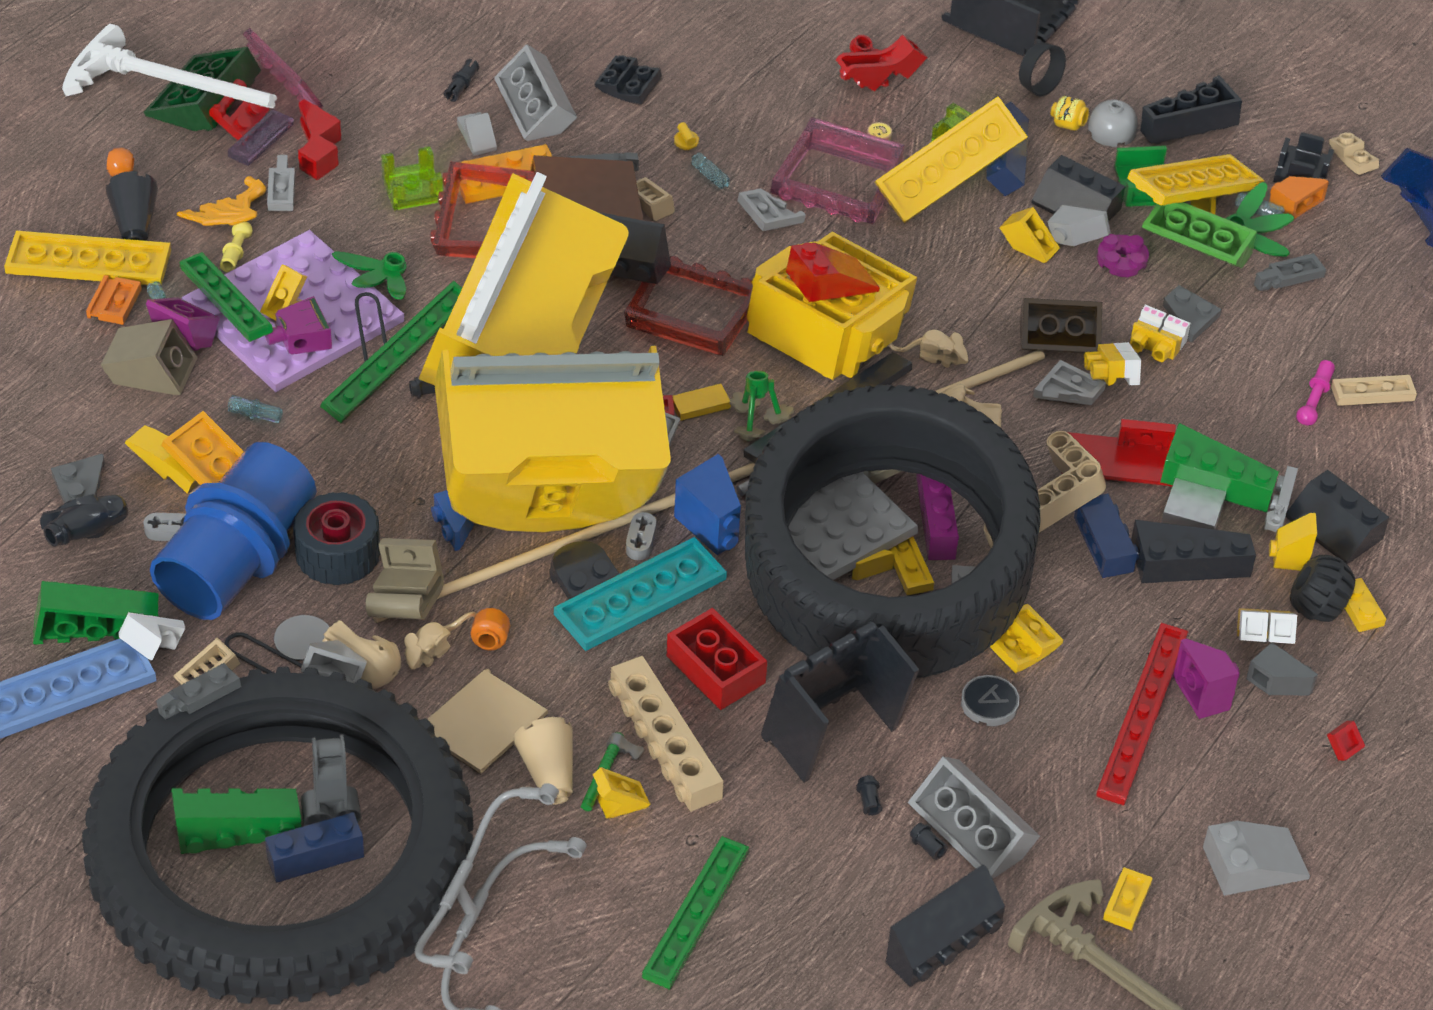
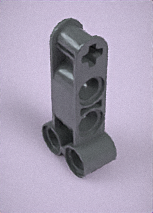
M340 734L339 738L315 740V737H312L314 789L305 792L300 799L304 825H311L354 812L356 820L359 822L361 820V810L358 792L354 787L347 786L346 754L343 734Z

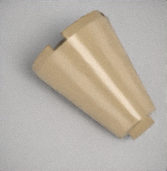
M561 717L537 719L532 721L533 727L525 730L523 725L514 733V743L536 786L541 787L544 783L554 785L559 791L554 804H561L566 802L573 793L572 725L570 722L566 724L564 718Z

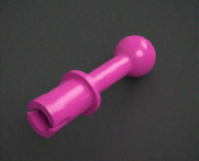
M1322 360L1315 376L1310 379L1309 385L1312 391L1306 405L1299 408L1296 414L1299 423L1308 426L1316 423L1318 419L1316 407L1322 393L1328 392L1331 387L1329 382L1335 371V365L1332 362Z

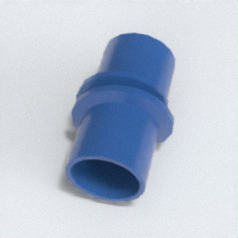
M255 442L247 447L218 483H203L192 490L185 505L186 515L183 525L151 562L150 574L160 593L186 614L203 620H214L221 616L252 576L263 579L273 574L279 559L285 556L290 546L287 533L294 525V517L308 500H312L316 496L315 481L308 469L285 449L268 442Z

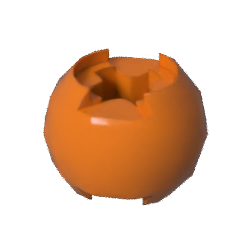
M121 147L114 148L108 153L107 170L111 177L122 172L133 171L134 157L130 150Z

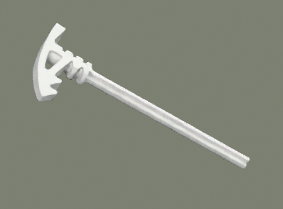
M108 24L79 54L70 67L63 83L65 96L82 93L83 86L93 84L92 78L108 70L120 72L121 74L135 71L264 107L274 108L276 106L275 101L277 100V96L274 94L136 58L134 52L121 48L126 45L125 36L121 28L113 24Z

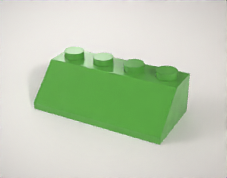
M1184 202L1167 204L1165 206L1157 204L1142 225V228L1151 233L1239 268H1243L1252 255L1257 234L1255 230Z

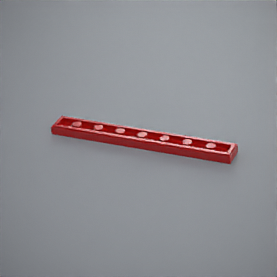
M1164 623L1160 624L1099 784L1096 797L1125 806L1170 685L1181 640L1187 638V630Z

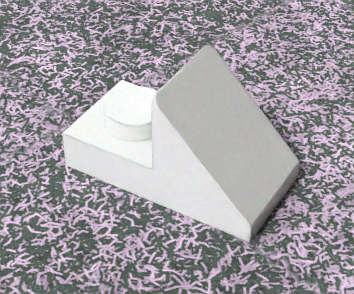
M128 612L119 631V638L146 658L153 660L159 647L176 649L185 626L182 620Z

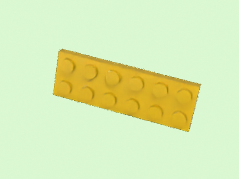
M996 97L877 179L875 184L902 222L906 223L1026 140L1027 135L1001 99Z
M1231 154L1132 169L1128 175V179L1135 184L1137 189L1147 193L1153 198L1155 203L1163 206L1243 191L1248 192L1259 183L1264 182V179Z
M16 231L4 267L6 274L102 281L104 275H107L109 279L118 277L139 281L141 285L162 286L171 253V244L166 242Z

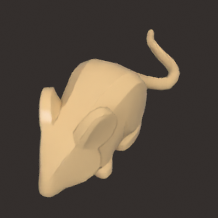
M929 330L923 337L916 339L905 347H897L892 343L888 345L897 352H905L920 345V358L931 363H936L939 360L947 368H949L951 363L955 365L968 363V354L963 345V338L956 332L948 337L939 330Z
M466 613L446 626L436 622L427 623L416 634H407L404 639L406 646L404 654L408 666L413 670L421 667L422 664L430 667L434 661L433 657L440 658L451 647L447 641V637L451 635L450 632L468 618H475L477 613Z

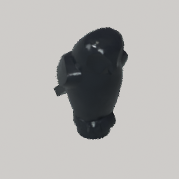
M89 494L72 499L56 510L43 512L40 518V525L46 540L53 547L66 545L72 540L99 538L104 535L105 528L122 522L128 516V506L120 495L96 497L94 494Z

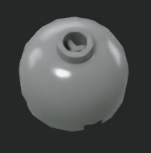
M1106 100L1093 109L1088 123V132L1090 131L1092 139L1101 145L1117 147L1118 143L1123 142L1127 145L1135 139L1138 119L1134 109L1129 104L1120 100Z

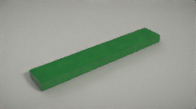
M203 252L179 262L181 270L249 342L273 332L272 324Z
M721 836L642 971L643 979L669 990L672 988L749 853V846Z

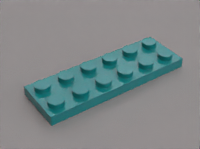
M693 537L555 606L554 615L580 646L587 651L727 579V571Z

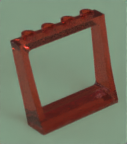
M450 161L448 172H444L442 175L445 189L440 191L438 195L441 208L436 210L434 214L437 227L432 229L430 234L436 254L438 256L476 259L483 241L449 240L459 186L462 180L467 179L507 186L512 173L532 182L535 172Z
M670 256L671 267L667 273L747 298L724 329L717 331L644 309L656 284L642 282L624 311L626 327L724 357L747 321V312L753 287L752 280L745 277L737 280L731 278L730 274L723 270H718L714 273L707 271L706 267L702 264L694 263L691 266L684 264L676 256Z

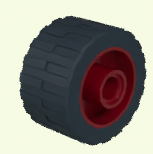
M344 492L321 494L312 500H308L294 517L293 531L296 561L298 566L301 567V571L307 574L309 578L323 584H349L356 580H361L364 576L370 574L378 564L380 556L379 519L374 507L365 499L363 500L357 495Z

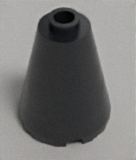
M136 171L122 172L110 178V183L106 184V194L122 239L141 241L148 239L158 193L157 182L151 175L145 173L146 177L138 176Z

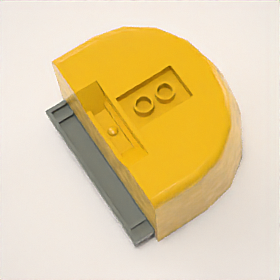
M650 346L648 353L621 351L617 354H604L597 351L590 354L566 352L561 355H548L546 353L519 355L509 353L504 356H491L489 354H479L477 356L453 357L451 369L448 350H442L434 384L446 486L452 509L473 523L505 531L551 532L580 529L618 519L644 506L660 488L670 464L671 456L659 371V355L656 346Z

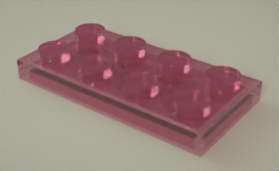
M251 28L243 33V36L248 41L246 47L248 46L255 56L259 55L256 59L265 69L271 68L269 72L278 82H285L283 86L291 95L296 96L298 94L296 99L299 102L306 99L312 104L317 105L320 109L324 107L305 81Z

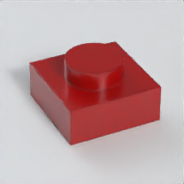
M1345 721L1327 734L1334 753L1340 761H1346L1365 747L1355 721Z

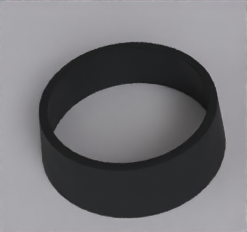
M1044 42L1033 45L1023 57L1019 68L1021 85L1039 97L1051 93L1061 81L1065 71L1066 55L1064 50L1059 46ZM1049 50L1050 63L1047 72L1037 84L1032 86L1031 78L1035 64L1041 55Z

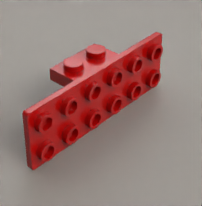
M1121 419L1118 437L1067 432L1099 462L1104 479L1173 486L1162 483L1161 477L1165 460L1175 435L1176 424Z

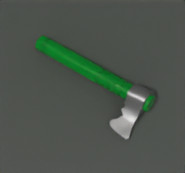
M619 732L612 733L606 744L607 749L598 769L602 767L610 770L617 754L621 752L624 754L629 753L633 760H638L643 754L644 748L630 743ZM594 777L581 803V808L585 811L592 810L599 795L597 791L598 785Z

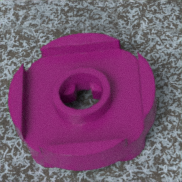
M1109 234L1103 237V241L1099 244L1097 262L1102 268L1103 265L1108 268L1109 273L1112 275L1132 277L1137 275L1139 270L1142 268L1144 270L1147 267L1149 251L1143 244V238L1138 235Z

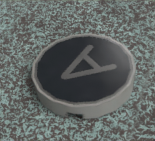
M984 675L975 677L967 682L962 691L961 706L964 713L972 721L978 724L980 721L987 723L986 726L994 727L1004 725L1015 717L1019 708L1020 696L1017 689L1008 680L999 676Z

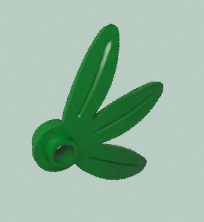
M1261 182L1245 196L1236 214H1232L1225 219L1255 230L1257 233H1266L1293 222L1294 216L1291 214H1272L1250 219L1262 204L1268 188L1265 182ZM1256 234L1254 249L1272 256L1286 257L1290 254L1289 250L1281 244Z
M340 251L332 253L333 258L344 265L369 271L356 277L351 283L353 286L370 288L387 280L389 294L395 299L405 298L406 285L401 274L406 271L407 264L404 256L400 253H387L382 261Z

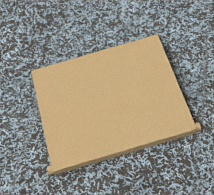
M486 669L430 716L428 720L434 725L435 736L442 737L447 741L453 756L479 773H482L515 744L514 733L524 725L525 730L533 727L532 721L544 718L548 714V710L492 675L491 671Z

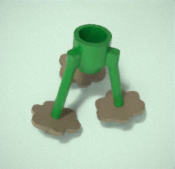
M749 372L746 376L744 394L742 392H735L732 395V399H730V405L735 406L737 412L748 413L747 427L739 426L737 429H734V433L739 434L743 440L753 441L757 437L765 435L764 430L753 427L754 412L761 404L759 399L765 397L768 391L773 407L766 410V415H764L765 421H769L771 424H781L787 421L790 415L794 413L793 407H786L785 404L779 405L774 389V380L769 379V375L766 372Z

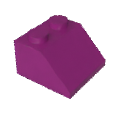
M179 297L147 299L146 306L152 322L173 319L192 350L198 351L200 348L212 346L220 317Z
M1187 638L1181 640L1173 678L1198 718L1202 719L1230 710L1240 676L1237 664L1231 661L1225 651Z

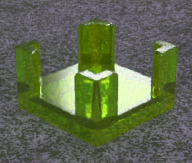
M431 146L419 148V164L395 168L393 153L381 155L382 178L393 210L443 202V179L440 172L435 174L434 156Z

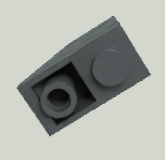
M1271 642L1251 660L1246 679L1268 695L1309 696L1313 693L1318 674L1309 666L1292 657L1287 651Z

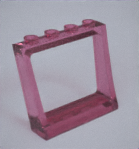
M811 117L795 146L773 177L770 193L779 195L783 200L792 199L801 202L809 208L818 207L824 209L832 215L840 214L850 217L854 222L863 221L874 224L886 199L879 188L872 202L866 203L791 180L789 177L810 149L881 169L886 174L902 163L905 145Z

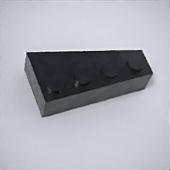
M1218 75L1213 77L1211 83L1201 82L1196 84V89L1188 92L1184 89L1177 92V97H1165L1143 106L1140 132L1151 144H1158L1195 134L1227 129L1228 127L1239 125L1242 99Z
M1136 519L1134 522L1131 541L1137 545L1139 551V559L1136 560V565L1141 583L1251 577L1256 552L1250 534Z

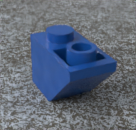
M445 490L434 494V506L431 507L434 521L441 524L445 541H450L454 550L457 551L463 546L475 523L452 509L448 491Z

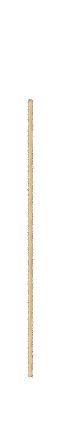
M1043 351L1032 352L938 389L936 392L938 394L942 393L956 384H964L965 388L970 389L1045 359V354ZM755 463L728 472L731 481L735 482L750 476L751 472L754 471ZM675 494L644 505L618 519L593 525L443 585L442 592L437 599L553 554L567 544L586 541L629 524L637 513L647 512L654 514L675 505ZM373 617L375 623H379L381 621L389 619L382 617Z

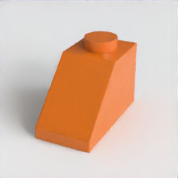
M1289 176L1273 185L1270 191L1269 206L1280 214H1291L1295 219L1324 201L1329 181L1326 179Z

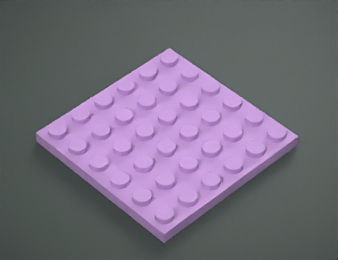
M310 230L228 272L225 276L260 312L282 264L306 275L307 279L298 298L305 300L313 296L315 297L331 329L332 349L291 355L287 352L283 342L268 345L265 336L249 342L199 288L181 297L183 300L220 317L215 336L275 392L362 345L355 310V298L360 293L369 292L376 295L379 299L385 332L404 322V313L375 287L359 288L351 284L352 281L360 276V274L352 267L334 259L332 256L334 251ZM363 296L359 299L365 343L382 334L377 304L370 296ZM261 313L272 324V328L277 327L275 320Z

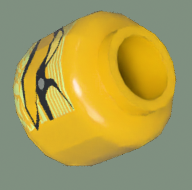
M1063 96L1058 102L1053 103L1051 116L1054 117V123L1057 127L1076 131L1087 123L1089 108L1086 107L1083 100Z

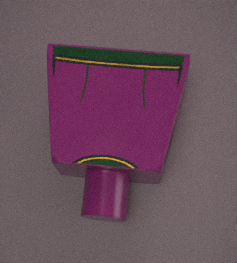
M314 296L278 310L276 312L277 327H273V332L265 335L268 345L283 342L287 352L291 355L332 349L331 329Z

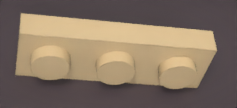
M1410 375L1333 379L1331 384L1337 406L1415 401L1417 395Z

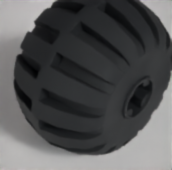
M1331 555L1314 556L1302 567L1293 582L1290 591L1291 605L1298 613H1301L1309 620L1316 619L1322 622H1331L1342 613L1349 599H1351L1355 588V575L1351 568L1340 558Z

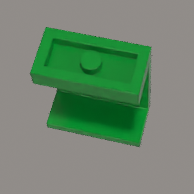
M1166 146L1117 148L1114 169L1118 183L1126 186L1123 198L1125 207L1157 205L1151 196L1136 188L1135 184L1128 179V175L1132 169L1164 165L1167 151Z

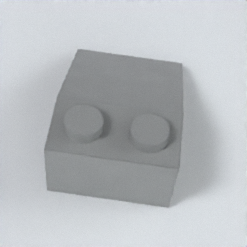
M1232 821L1208 826L1203 849L1224 896L1309 879L1310 874L1288 828L1243 821Z

